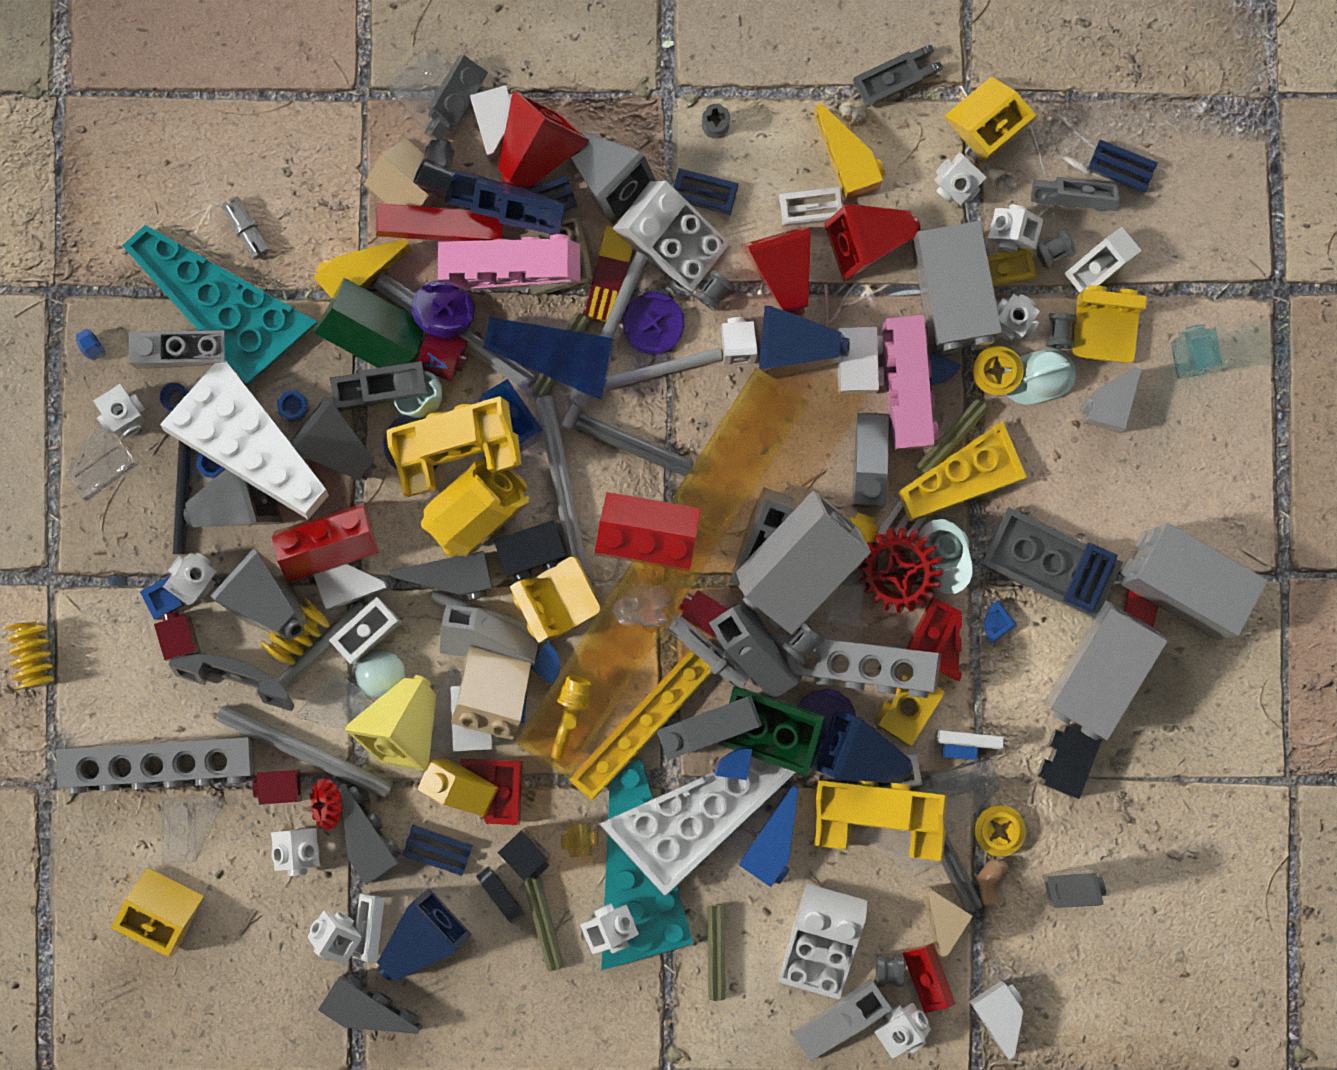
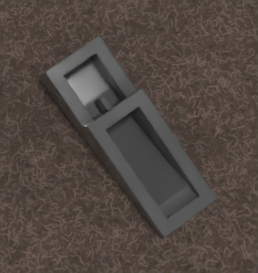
M422 361L330 377L333 404L338 411L389 403L394 400L407 399L427 393Z

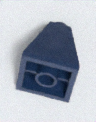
M765 305L759 369L769 379H778L843 362V357L849 356L850 339L845 338L842 332L773 306Z
M836 710L814 770L838 780L902 784L911 775L912 763H910L911 759L863 719Z
M428 888L406 908L377 961L379 964L378 970L385 979L396 981L452 955L472 934L435 893Z

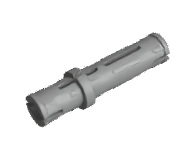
M680 614L676 615L669 622L666 630L708 664L711 672L714 674L718 673L733 687L738 686L742 688L747 683L750 676L730 658L731 656L726 651L722 652L712 644L711 641L691 626Z

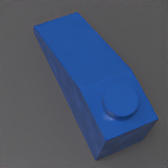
M793 785L785 793L738 863L740 867L772 887L774 882L780 884L790 870L786 867V864L790 857L798 789Z

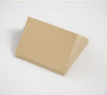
M406 138L380 155L364 183L367 188L386 204L429 207L439 196L413 183L424 154Z
M923 887L921 888L932 942L936 952L941 957L948 956L973 916L930 888Z

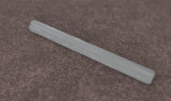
M382 273L375 282V289L411 312L412 301L416 293L388 274ZM469 329L457 336L468 341L466 351L522 389L526 390L533 383L534 373Z
M539 397L536 399L567 555L568 557H577L588 577L589 572L553 397Z
M222 706L217 714L216 720L382 798H386L392 789V782L228 706Z

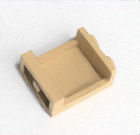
M469 646L460 675H462L451 723L499 738L513 739L521 721L531 662Z

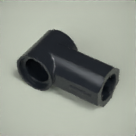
M442 137L439 140H430L413 181L414 184L441 197L448 190L454 175V171L450 169L455 151L452 149L450 141Z

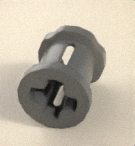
M721 104L709 105L702 114L703 132L713 139L721 138L728 132L730 122L728 109ZM717 116L718 121H721L720 126H715L714 122H711V117Z
M1064 230L1059 232L1057 237L1045 243L1038 242L1035 249L1041 264L1046 269L1051 268L1052 263L1066 256L1072 257L1076 254L1074 244L1068 233Z
M712 270L710 273L711 278L702 290L697 291L694 296L706 307L716 312L718 303L728 290L732 291L735 286L725 276Z
M1050 313V338L1046 340V346L1056 349L1074 348L1072 329L1073 323L1076 322V315Z
M805 622L801 625L802 629L789 643L785 642L782 645L803 665L807 662L806 657L818 644L822 645L825 641Z

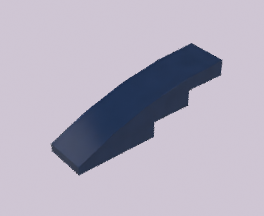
M452 169L454 175L446 191L445 203L472 208V213L499 218L498 223L553 235L561 234L565 204L514 185Z

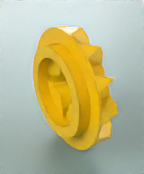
M992 346L983 350L977 356L973 365V377L977 386L988 395L1003 396L1013 392L1020 384L1023 377V364L1020 357L1010 348ZM995 359L998 360L1001 368L1011 369V371L1002 374L1001 384H998L995 375L985 374V372H989V370L994 368Z
M992 806L982 811L975 822L974 836L980 848L993 856L1003 857L1011 855L1022 846L1025 840V823L1020 814L1008 806ZM991 820L999 825L1010 821L1005 829L1006 837L1009 841L1000 836L989 840L995 831L992 827L993 824L990 822Z

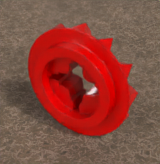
M320 779L312 786V794L309 796L311 806L309 808L312 809V819L316 820L318 828H323L325 831L333 830L338 826L342 815V798L333 781L330 779Z

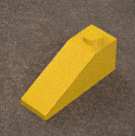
M822 103L816 105L814 116L845 200L880 188L883 182L882 177L886 176L882 161L880 159L875 160L872 150Z
M404 238L340 255L332 261L327 259L317 267V274L313 278L331 299L343 278L367 289L382 273H386L412 248Z

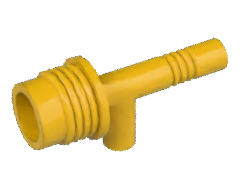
M567 676L561 693L557 697L558 703L565 707L550 755L554 759H563L570 731L576 727V711L586 710L588 707L587 701L590 695L591 682L584 678Z

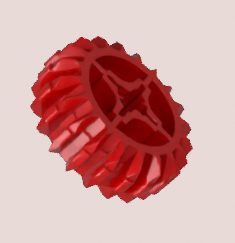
M906 527L899 528L897 535L893 528H889L886 530V537L881 533L875 535L877 544L875 542L867 543L871 554L864 561L868 562V564L858 566V570L867 572V575L861 577L859 581L863 584L869 582L870 587L864 591L866 595L872 592L877 594L873 599L874 604H878L882 599L885 600L884 610L888 611L893 606V603H895L897 613L903 611L904 605H906L909 612H913L916 610V603L920 607H924L927 605L925 597L933 599L936 596L935 591L931 587L940 588L942 586V582L934 578V576L938 577L944 574V569L935 568V565L941 563L943 558L940 556L933 558L932 553L938 547L936 545L930 548L925 546L929 541L927 535L918 541V530L916 529L912 530L909 537H907ZM899 545L912 549L921 559H909L904 549H900ZM889 547L891 552L888 555L889 566L878 571L879 558L882 552ZM897 566L906 568L913 567L910 570H908L905 574L896 572L889 573L892 570H894ZM924 569V581L920 589L913 593L911 588L913 585V574ZM890 580L894 582L898 591H902V594L889 590L882 581Z

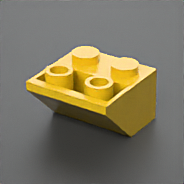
M991 76L944 115V118L985 164L1029 127L1037 115L1015 90Z
M148 867L126 897L111 929L170 957L178 951L205 895Z

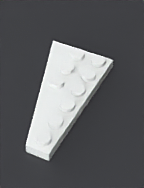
M751 757L747 780L715 776L714 772L606 820L599 825L663 895H666L796 772Z

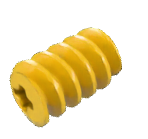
M305 596L303 598L307 605H301L307 620L303 632L298 637L291 639V641L268 632L272 643L260 641V644L281 663L284 662L291 666L295 664L292 653L299 656L304 654L300 644L308 647L313 645L309 634L320 637L322 634L318 625L325 628L330 626L326 615Z
M37 622L6 626V630L15 632V634L7 638V642L17 644L16 647L8 651L9 655L19 657V659L11 662L10 666L21 670L12 676V680L22 682L14 690L45 686L55 680L53 676L44 675L45 671L53 667V664L42 661V659L51 655L50 651L41 650V646L49 643V639L39 637L40 633L48 630L47 626L37 625Z

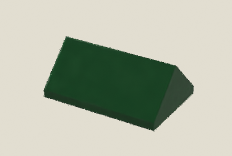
M343 278L313 333L367 363L381 368L410 363L417 353L424 330L415 322L411 314L352 281Z
M734 686L729 703L751 695L762 726L718 742V745L732 750L738 747H751V757L808 776L825 737V717Z

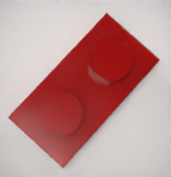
M933 943L911 948L902 953L924 1013L947 1009L956 1004Z

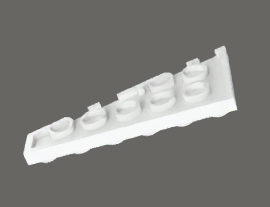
M226 360L225 363H215L160 424L168 434L307 519L313 515L329 496L326 488Z

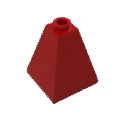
M514 91L511 96L498 170L504 175L501 180L504 183L528 189L585 147L589 139L560 113Z
M853 204L844 205L824 223L843 282L852 279L914 239L918 231H921L919 219L915 215L913 216L909 210Z
M800 227L742 244L744 252L779 309L797 316L804 314V307H808L810 229Z

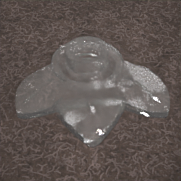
M638 580L629 584L623 590V597L617 599L613 604V613L617 620L624 625L640 623L647 627L659 626L667 623L666 615L661 610L674 599V593L660 586L650 588L647 580Z

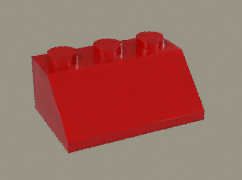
M606 492L594 553L597 556L690 572L701 508Z
M366 502L276 530L271 536L276 560L288 583L379 553Z

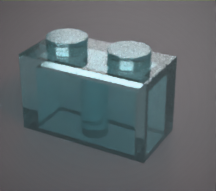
M1205 324L1190 326L1186 328V331L1180 332L1179 337L1171 342L1177 379L1207 375L1222 366L1216 328L1206 329Z

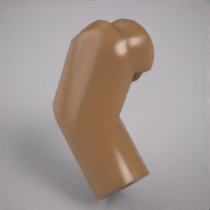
M993 859L987 862L977 876L982 905L997 903L994 886L1002 876H1006L1008 873V865L1004 860Z

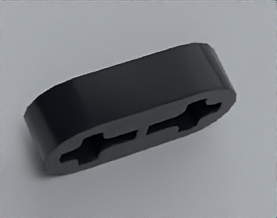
M490 866L476 875L482 887L511 924L525 915L521 906Z

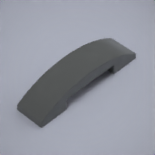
M207 654L180 656L172 658L169 662V666L176 677L205 685L209 674L258 688L257 693L263 703L289 711L294 709L295 705L289 694L274 678L246 662L225 656Z

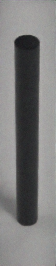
M180 440L178 442L173 554L185 555L187 522L184 517V509L186 508L185 503L188 501L191 458V447Z

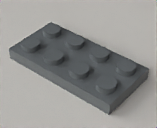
M1008 507L980 565L1095 619L1110 592L1123 562L1116 559L1094 613L1091 614L1082 608L1075 607L1073 604L1066 603L1062 600L1086 544ZM1093 551L1073 595L1076 599L1096 556V553ZM1103 556L1084 599V602L1088 604L1108 560L1107 557Z

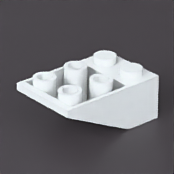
M650 181L613 228L634 250L648 256L647 259L689 291H693L730 244L667 181Z
M806 883L778 982L839 1000L866 921L867 900Z

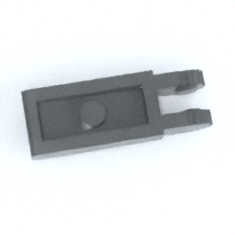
M932 45L924 46L912 53L908 51L854 77L853 83L865 107L868 108L940 72L943 69L941 62L932 63L921 70L918 69L915 63L934 53Z

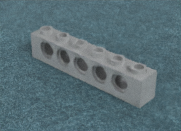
M768 632L777 648L785 650V661L798 682H801L802 676L813 677L814 684L833 686V680L846 682L845 688L864 690L865 684L876 685L877 692L896 694L897 688L909 690V696L928 698L929 692L937 693L941 661L939 653L824 639L825 641L822 645L818 644L812 650L818 657L817 665L813 669L808 670L782 646L785 642L789 643L795 635ZM840 656H846L850 662L848 670L841 674L837 673L834 669L835 660ZM871 660H878L881 664V672L878 676L871 678L866 674V664ZM902 664H910L913 668L912 678L905 682L900 681L897 677L898 668Z
M244 737L56 749L57 788L68 787V794L86 793L87 786L100 785V792L119 790V784L131 783L132 790L151 788V782L163 781L164 788L183 786V780L195 779L196 786L215 784V778L227 777V784L247 782V776L255 775L254 738ZM219 752L227 757V766L222 771L217 770L213 765V758ZM187 754L191 755L195 760V768L190 773L184 771L181 766V761ZM156 756L163 762V770L158 775L150 770V761ZM122 759H127L131 764V772L126 777L122 776L118 771V764ZM90 761H95L99 766V773L94 779L89 777L86 772L87 764Z

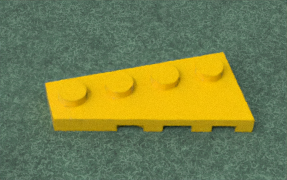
M1002 420L938 466L901 489L898 495L909 521L912 522L1022 482L1027 476Z

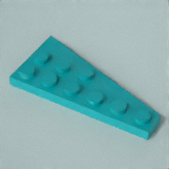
M144 225L122 245L198 331H225V360L248 386L318 324L311 317L270 296L263 290L181 246L179 243L147 225Z
M641 759L629 762L610 782L608 820L652 800ZM607 833L604 906L612 904L615 909L627 905L639 935L627 940L629 946L615 953H611L610 949L602 951L601 971L692 945L693 940L677 885L669 893L663 895Z

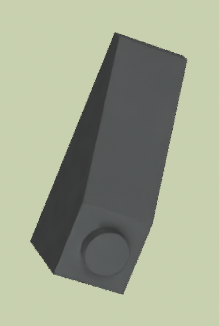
M857 413L851 507L883 509L886 506L889 415Z
M765 487L762 488L747 525L730 578L731 584L739 586L740 582L736 571L796 509L792 497Z
M484 551L471 553L466 557L461 555L390 570L391 577L394 579L459 596L468 595L469 600L487 597L486 591L493 590L487 556Z
M750 695L656 731L668 761L762 726V723Z

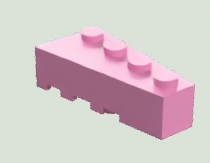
M563 234L551 235L550 239L523 237L521 240L495 239L489 241L438 242V280L464 290L580 282L581 244L570 240L568 235Z
M924 315L886 318L880 330L883 337V358L894 452L932 448L935 445L934 440H939L937 421H933L932 409H935L934 390H930L929 378H932V366L927 355L929 340L928 331L925 328Z

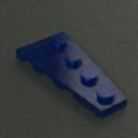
M489 317L484 348L603 401L614 339Z

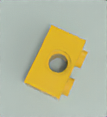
M909 672L908 676L902 674L899 680L902 682L910 680L913 672ZM938 687L937 693H928V698L909 696V690L897 688V693L891 703L885 701L876 714V717L880 719L876 726L906 745L912 746L945 694V691ZM905 698L912 699L916 704L915 713L909 717L903 715L900 711V703Z

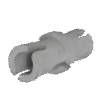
M236 196L228 199L231 203L229 205L225 201L221 208L235 228L234 234L237 238L241 237L252 259L257 260L263 257L261 255L262 252L264 255L268 254L270 248L258 232L257 222L249 217L239 197Z

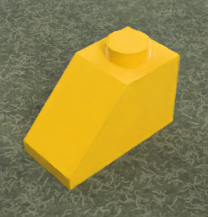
M443 758L429 762L417 790L443 805L476 815L486 816L499 787L454 761Z

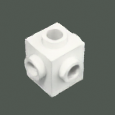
M959 152L952 161L947 159L939 166L936 171L938 176L934 180L940 186L936 191L947 202L951 203L954 199L961 205L964 201L970 202L979 193L980 188L978 186L987 177Z
M1009 205V209L995 208L988 238L1000 244L999 249L1015 253L1018 249H1036L1044 219L1019 205Z
M1013 294L1008 301L1002 298L997 305L1002 331L1000 336L1008 341L1014 340L1017 343L1024 335L1030 338L1040 323L1035 319L1040 310L1035 308L1036 303L1022 294L1019 297ZM1013 311L1022 316L1023 320H1016L1013 317Z
M121 384L93 400L102 414L97 419L107 434L113 431L118 438L123 435L129 437L141 429L140 425L146 422L141 415V412L145 410L144 406L136 394L130 397Z
M189 553L184 558L178 556L168 569V572L172 575L163 587L187 605H190L196 601L199 595L205 597L215 584L212 577L217 571L211 567L212 562L199 553H196V555Z
M316 828L271 832L274 871L288 870V876L307 874V868L320 866V850L317 842Z
M612 904L601 907L594 911L596 917L580 924L592 955L610 949L611 953L620 951L629 946L627 940L639 935L627 905L615 909Z
M324 910L319 919L313 922L307 937L315 948L313 950L315 954L325 960L330 961L331 959L346 965L362 939L352 925L353 920L341 912H337L334 915Z
M911 1003L905 1008H902L901 1005L892 1008L891 1011L884 1015L886 1019L874 1031L893 1059L907 1050L912 1054L926 1044L924 1039L931 1028L929 1027L926 1015L921 1010H918L914 1003Z

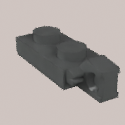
M459 55L428 107L430 109L428 116L432 120L424 133L433 140H439L441 137H444L448 130L453 131L471 103L470 95L476 94L488 72L465 55Z
M1057 177L1056 181L1034 179L1031 189V202L1043 205L1048 203L1054 205L1056 203L1068 208H1093L1102 212L1108 210L1118 211L1120 205L1119 186L1116 183Z

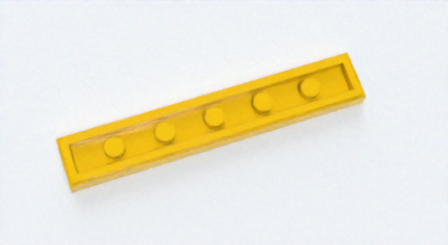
M690 650L574 773L569 781L592 802L657 733L656 730H659L712 674L709 670L710 666Z

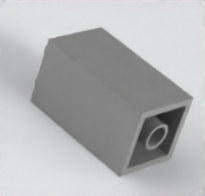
M974 221L918 231L911 243L931 352H940V355L943 357L958 354L959 349L970 346L972 351L990 348V344L995 342L1002 331L981 222Z
M813 490L736 571L740 582L738 587L744 593V602L752 610L757 612L760 609L768 615L766 618L772 626L778 630L784 628L792 635L871 551L859 527Z
M1165 523L1148 531L1145 530L1140 535L1136 543V547L1139 549L1134 559L1129 558L1121 571L1124 577L1120 585L1212 638L1222 640L1239 636L1268 580L1170 523Z
M1105 600L1047 697L1050 709L1054 711L1053 715L1067 724L1073 720L1078 723L1084 734L1095 740H1098L1100 736L1108 741L1168 640L1159 630Z

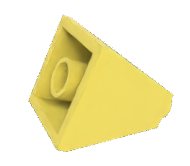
M415 675L413 679L403 678L346 726L345 731L382 764L426 771L430 759L436 693L430 688L431 682L419 675Z

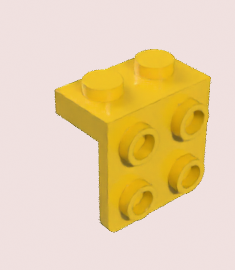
M1090 285L1088 289H1083L1077 295L1072 355L1076 358L1131 363L1135 359L1139 314L1146 309L1147 296L1138 295V291L1132 289H1120L1119 293L1107 292V287Z
M568 557L558 563L556 567L546 570L535 578L519 580L510 586L513 592V601L517 608L523 612L527 620V629L538 643L554 640L602 611V604L577 557Z

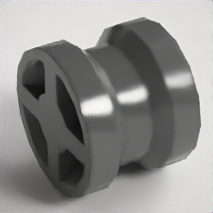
M895 954L893 958L876 955L877 987H884L886 984H895L897 987L904 986V961L902 954Z

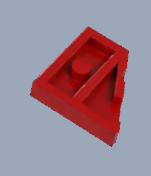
M935 597L930 599L906 647L908 650L939 653L941 655L939 672L956 681H960L962 677V671H959V652H962V639L960 637L962 611Z
M460 759L462 767L499 787L487 815L483 816L486 824L520 825L523 761Z

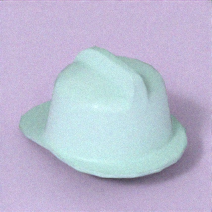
M1043 349L1020 356L1023 364L1022 380L1013 392L1006 395L1014 402L1022 405L1037 404L1066 394L1074 385L1076 379L1075 365L1067 354L1057 349ZM1005 368L1003 373H1007V371H1011V369L1006 370Z
M938 519L926 523L920 530L918 541L927 535L929 541L925 546L927 548L933 545L938 547L932 553L933 558L938 556L943 558L941 563L935 565V568L944 569L942 576H934V578L942 582V586L936 589L945 594H956L967 587L973 575L969 540L965 532L953 522Z

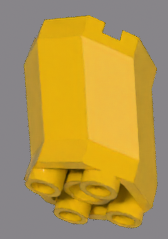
M486 457L475 461L465 473L425 507L421 526L432 535L448 556L457 557L460 554L466 557L479 550L490 537L522 511L530 502L529 495L524 496L527 484L513 468L495 473L490 472L487 469Z

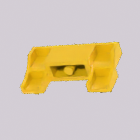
M501 396L472 405L461 404L452 411L431 413L425 419L386 430L388 448L398 470L402 494L406 497L436 490L433 466L483 451L485 452L487 469L492 473L522 465L518 435L512 432L509 402Z
M818 780L815 846L848 850L851 825L911 832L910 858L943 862L946 829L944 827L948 796L910 791V785L891 783L890 789L878 787V782L859 781V785Z

